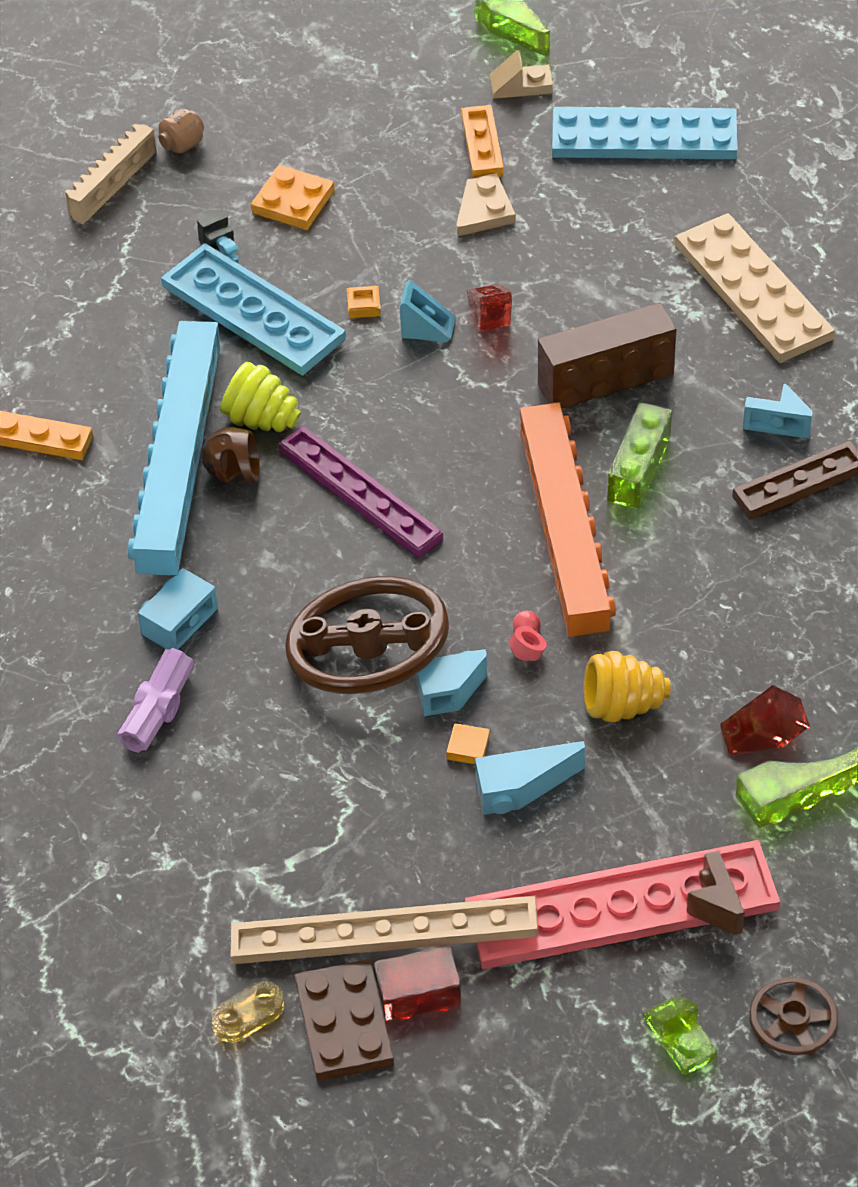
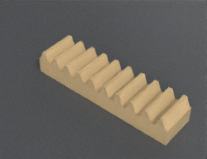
M133 124V132L126 131L125 139L119 138L117 140L118 146H111V153L103 154V161H95L96 168L89 167L88 175L80 176L81 183L74 182L73 190L67 189L65 191L68 212L72 220L84 224L157 152L153 128L144 124Z

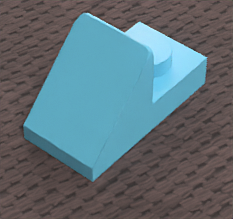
M784 384L780 402L752 397L746 398L743 429L809 439L813 411L788 385Z

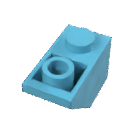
M485 649L435 657L427 667L416 674V685L424 717L459 711L487 677V653Z

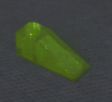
M476 0V5L474 6L475 17L491 33L543 56L550 54V31L524 0Z

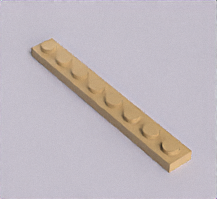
M535 896L231 923V959L233 964L539 937L537 903Z

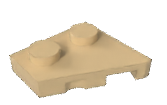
M497 173L467 180L456 224L458 236L516 223V214Z

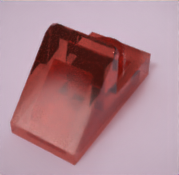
M498 283L467 289L468 302L475 306L478 325L481 331L510 325L512 294L510 290Z

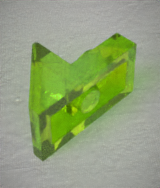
M676 995L643 1011V1017L683 1076L717 1059L718 1050L697 1021L698 1005L695 1002Z

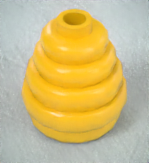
M609 651L604 653V655L596 654L591 656L587 663L584 677V701L586 710L592 718H602L605 722L609 723L618 722L621 718L632 719L636 714H645L649 709H658L663 703V699H669L671 691L670 679L664 678L663 672L659 667L651 668L647 662H638L632 655L623 656L619 651Z

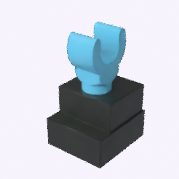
M223 209L197 219L198 238L201 245L206 243L233 261H240L235 253L239 248L234 242V231L229 225L228 216Z

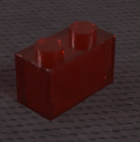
M450 945L374 961L376 985L386 1021L392 1019L405 1020L413 1017L415 1014L429 1011L442 1012L451 1009L453 1006L461 1005L460 981Z

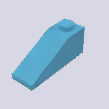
M584 741L475 758V777L483 815L493 813L505 814L512 810L521 809L585 768Z

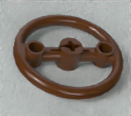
M375 576L357 579L322 593L299 612L286 636V655L293 672L302 681L314 688L336 694L370 693L402 683L427 667L445 644L449 631V619L446 607L440 596L420 582L396 576ZM374 594L407 596L421 602L431 613V617H429L427 613L417 611L406 615L401 622H382L377 611L363 609L350 615L347 623L344 625H327L325 619L320 616L341 603ZM394 643H407L409 649L416 651L404 661L390 668L357 676H339L322 672L311 666L302 654L306 651L308 655L317 657L327 654L334 646H352L357 657L371 659L383 654L387 649V645Z

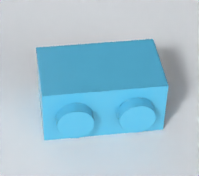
M182 568L178 575L169 578L164 583L162 589L151 600L145 601L138 612L141 634L165 649L170 650L174 648L178 650L218 609L215 586Z

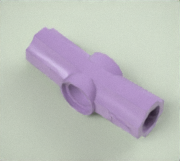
M174 648L170 650L165 649L149 682L144 681L139 686L134 698V708L117 733L119 741L129 750L137 753L142 750L146 751L163 722H171L175 717L180 704V692L195 665L193 659L184 652Z

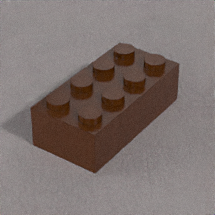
M659 302L538 338V386L548 404L560 403L561 408H565L674 375L677 329L663 305Z

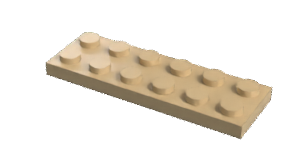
M729 213L675 235V246L779 363L834 339L835 329Z

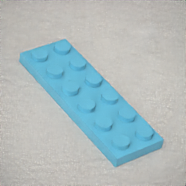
M553 107L552 158L737 159L736 108Z
M206 243L161 277L163 288L302 376L346 340V330Z

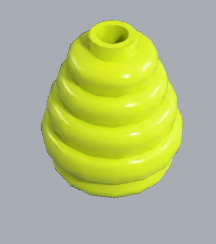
M251 362L243 363L236 371L220 404L221 413L228 416L233 424L237 426L245 424L252 430L258 427L264 431H269L273 428L276 432H282L286 427L293 429L301 415V411L296 409L298 406L297 398L289 395V389L281 385V380L277 376L272 375L266 366H255Z

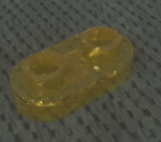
M261 981L219 1004L214 1009L211 1017L215 1035L223 1041L236 1042L276 1020L284 1010L282 990L273 982ZM261 996L270 997L269 999L264 1001L258 999ZM231 1014L237 1016L233 1020L225 1019V1017Z

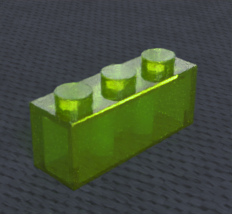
M642 402L639 403L608 473L607 501L640 509L671 437L672 410Z

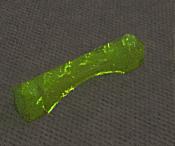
M858 748L829 760L812 763L767 761L737 775L735 797L758 829L770 823H779L787 815L802 808L809 809L816 805L819 800L832 794H841L848 790L850 786L858 783Z

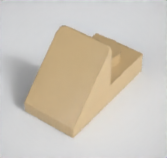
M520 50L515 51L490 74L493 99L553 94L550 66L533 65L522 67Z

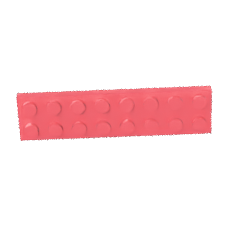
M759 840L465 898V902L535 896L539 937L475 942L482 970L709 924L690 916L686 912L687 894L691 891L702 889L699 880V870H703L704 854L719 850L741 902L745 912L744 917L777 911L780 908V900Z

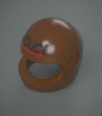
M235 427L221 428L207 438L202 449V460L204 467L212 477L218 481L230 483L234 477L243 475L248 485L259 480V452L256 439L251 431Z

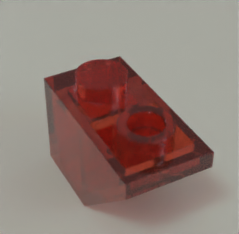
M774 685L720 723L728 752L732 755L783 747L810 728L801 698Z

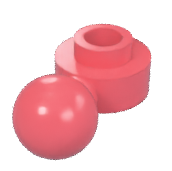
M532 611L519 612L513 620L514 633L509 640V646L514 656L522 661L539 660L547 647L545 639L538 633L541 628L540 619Z

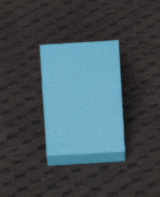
M411 280L405 282L400 303L401 337L439 342L451 340L456 316Z

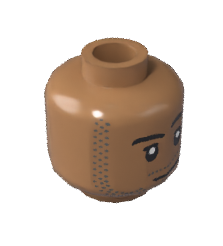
M179 108L160 121L158 140L164 149L171 150L177 154H183L201 142L204 130L203 121L193 110Z

